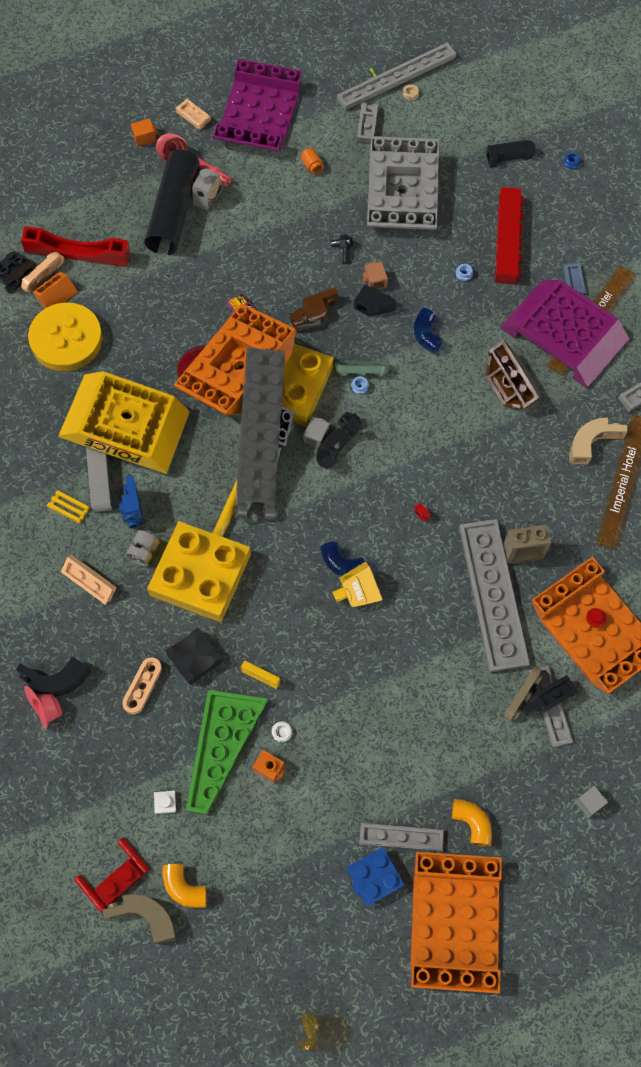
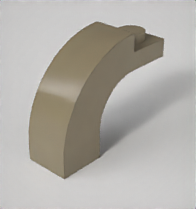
M135 894L123 895V905L120 902L108 905V909L103 910L104 919L106 920L133 914L144 917L150 925L153 943L155 944L177 939L174 924L169 914L160 904L146 896Z

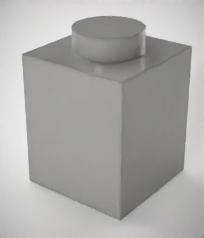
M312 417L303 435L304 443L318 448L329 433L330 423L322 418Z

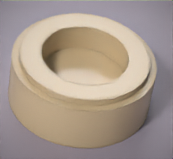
M407 85L403 88V97L405 99L415 100L418 98L419 88L417 86Z

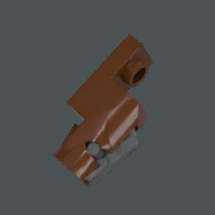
M336 287L303 298V309L300 308L289 314L290 322L296 331L318 327L321 321L327 319L326 306L331 307L338 302Z

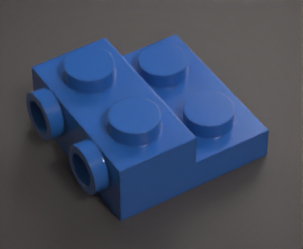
M132 475L127 476V484H123L125 495H121L122 503H119V508L123 521L128 522L130 529H136L144 524L138 489Z

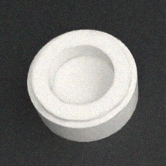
M277 722L272 728L274 740L280 743L287 742L292 736L291 726L286 722Z

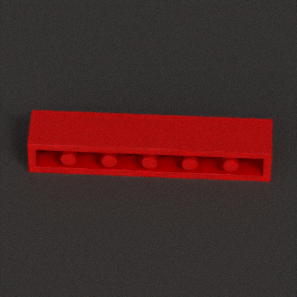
M500 188L495 283L516 285L517 279L521 277V268H518V264H521L522 253H519V249L522 248V239H519V235H522L523 224H520V221L523 219V210H520L521 206L523 207L524 196H521L520 188Z

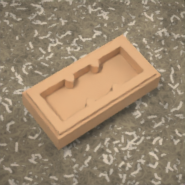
M188 99L175 108L176 113L199 130L211 121L210 115Z

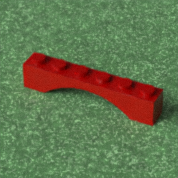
M29 226L24 227L21 237L25 253L48 256L50 253L58 252L67 259L125 267L128 265L131 254L129 242L124 239L109 238L97 242H82L57 236L43 228Z

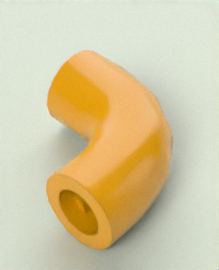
M454 798L451 819L461 820L469 824L471 828V845L491 847L492 828L487 814L472 802Z
M183 864L162 866L165 890L172 900L184 907H206V885L191 886L187 884L184 878Z

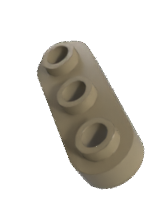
M534 666L503 716L509 721L512 718L517 719L522 711L519 706L523 701L527 703L532 695V692L529 691L532 685L535 684L537 686L543 677L540 674L541 669Z

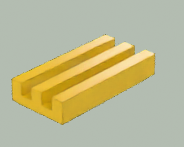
M57 490L55 492L56 495L51 498L52 501L47 504V507L80 524L90 510L89 506ZM60 497V498H62V499H64V500H66V501H68V502H70V503H72V504H74V505L80 507V508L83 509L84 511H81V510H79V509H77V508H75V507H73V506H71V505L65 503L64 501H62V500H60V499H58V498ZM57 503L80 515V517L78 518L75 515L55 506L54 504Z
M244 661L241 665L243 673L275 689L280 685L279 677L247 661Z

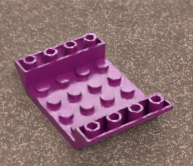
M238 59L234 70L235 81L221 124H216L212 137L213 139L280 151L283 149L299 96L302 71Z
M542 280L500 326V329L513 338L518 333L522 334L574 370L575 373L572 379L585 388H588L629 341V337L618 318L561 280Z

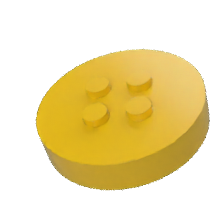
M58 303L45 308L34 318L28 332L29 344L35 358L45 367L56 371H73L89 364L99 353L103 339L99 321L94 313L88 308L75 303Z

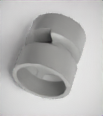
M138 530L133 539L134 544L129 546L125 555L135 563L148 566L153 557L151 552L156 551L160 541L154 535Z

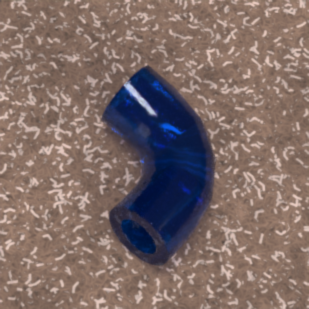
M422 308L413 325L414 336L419 345L427 351L436 354L443 342V338L431 331V326L437 317L430 309Z
M328 542L320 547L326 566L336 575L343 576L364 563L363 557L355 559L345 558L341 554L337 542Z

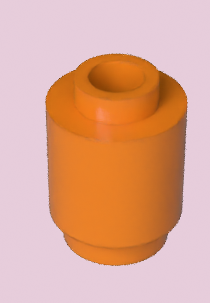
M307 148L302 152L301 160L307 170L312 174L321 172L323 161L314 148Z

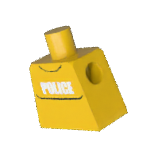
M367 562L341 576L339 579L342 588L332 592L336 602L347 598L351 607L382 600Z

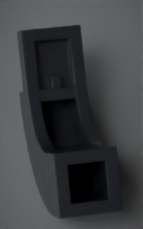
M71 657L67 665L59 673L51 676L40 675L21 663L16 669L20 675L19 679L29 684L28 686L35 694H51L54 697L74 691L84 683L92 672L89 666L74 657Z

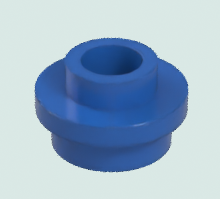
M574 152L568 153L563 159V164L569 169L577 168L580 165L579 155Z

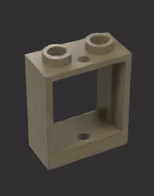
M547 525L508 530L503 544L507 565L544 559L551 544Z

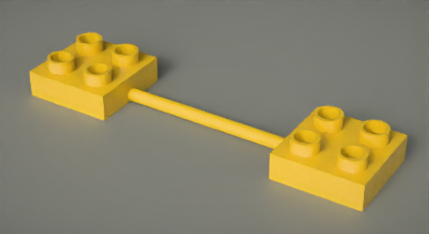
M293 344L292 354L284 364L281 406L295 412L292 422L307 427L333 369L334 357L297 344ZM237 480L213 533L178 521L147 587L149 596L220 623L222 622L251 556L249 546L223 537L235 512Z

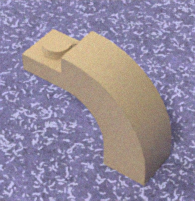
M598 418L586 423L576 433L569 452L570 464L588 465L592 457L591 444L598 439L604 438L624 439L627 433V425H621L620 423L608 424V418Z

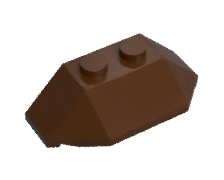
M504 339L492 347L488 352L486 378L502 405L526 409L540 399L538 386L514 350Z

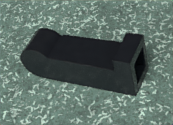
M530 140L488 145L486 157L490 168L497 167V162L521 158L529 160L534 156L536 147L534 142Z

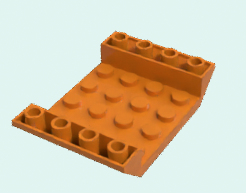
M591 557L531 601L539 620L595 687L609 694L641 670V622L602 578L605 573L604 569ZM592 608H599L606 614V622L599 628L590 626L586 621V614Z
M416 852L410 964L412 988L500 994L498 930L499 881L501 880L502 858Z

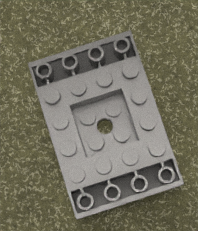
M371 136L367 227L437 230L439 139ZM405 189L407 192L405 194H401L398 192V190Z

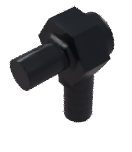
M348 234L340 235L338 240H331V246H340L341 252H343L342 264H349L350 247H353V238Z

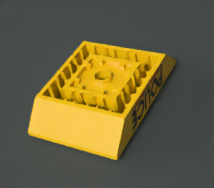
M104 371L85 374L59 433V438L167 474L190 411L173 395ZM123 413H129L132 417L130 419H124L121 415Z

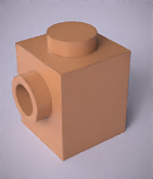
M382 261L365 265L364 273H362L364 284L367 283L369 287H374L377 290L387 288L388 278Z

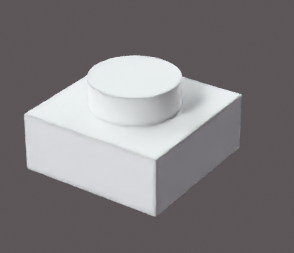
M175 791L154 792L155 814L176 813Z

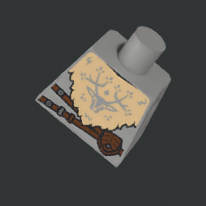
M206 168L200 171V175L193 184L194 206L207 211L210 209L223 187L218 173Z

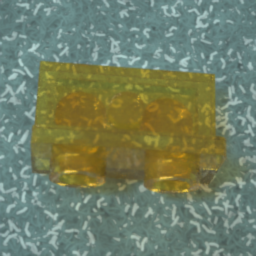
M309 1012L300 1016L308 1039L296 1043L297 1049L302 1047L303 1051L315 1047L314 1042L318 1041L315 1031L319 1030L315 1016L310 1017Z

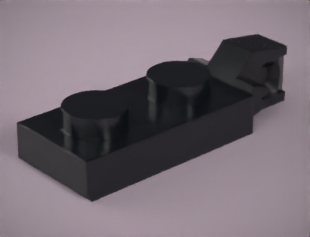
M566 675L534 693L529 698L531 703L524 706L522 710L526 716L535 711L538 714L545 713L576 695L578 690Z

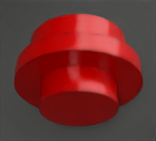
M592 608L586 614V621L590 626L599 628L606 622V614L599 608Z

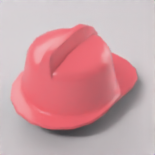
M29 686L24 687L28 701L38 714L44 729H47V723L62 715L58 700L51 694H35Z

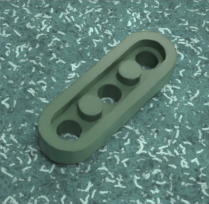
M339 361L335 363V371L342 376L349 375V373H356L360 376H365L367 373H375L377 376H384L385 373L389 372V363L383 361Z

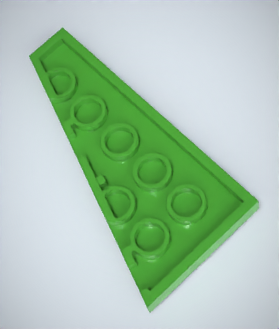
M208 690L186 812L208 814L267 704V698Z

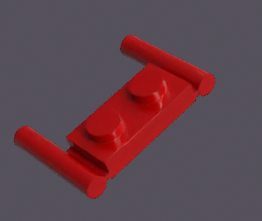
M124 837L117 843L130 859L125 861L101 882L95 890L91 888L81 874L74 879L100 913L150 870Z

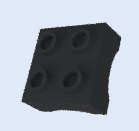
M198 627L183 640L165 650L167 656L189 685L222 663L221 656Z

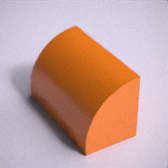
M59 272L32 293L44 308H47L54 304L66 302L78 291L68 275Z

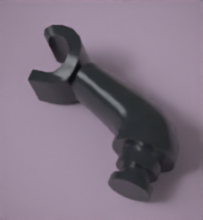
M346 411L337 423L342 429L337 427L320 444L316 452L319 466L326 469L333 467L339 452L351 439L348 435L353 438L361 428L363 423L355 413L352 414Z

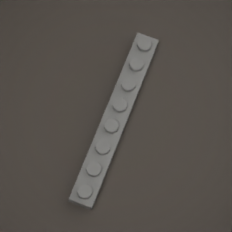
M447 42L338 94L337 100L346 111L455 59L456 52Z

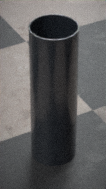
M175 149L168 154L144 240L145 246L154 253L158 252L162 237L171 241L167 255H173L177 251L193 191V184L195 183L200 165L198 157L190 151Z

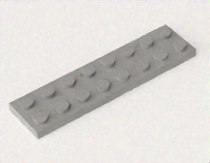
M496 519L460 524L459 531L489 672L529 667V659L498 521Z

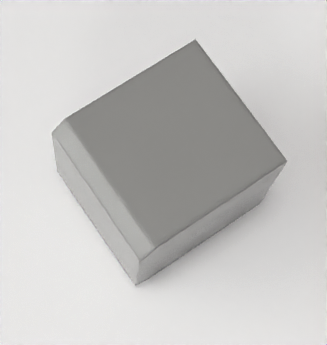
M595 786L575 801L587 818L591 817L608 803Z

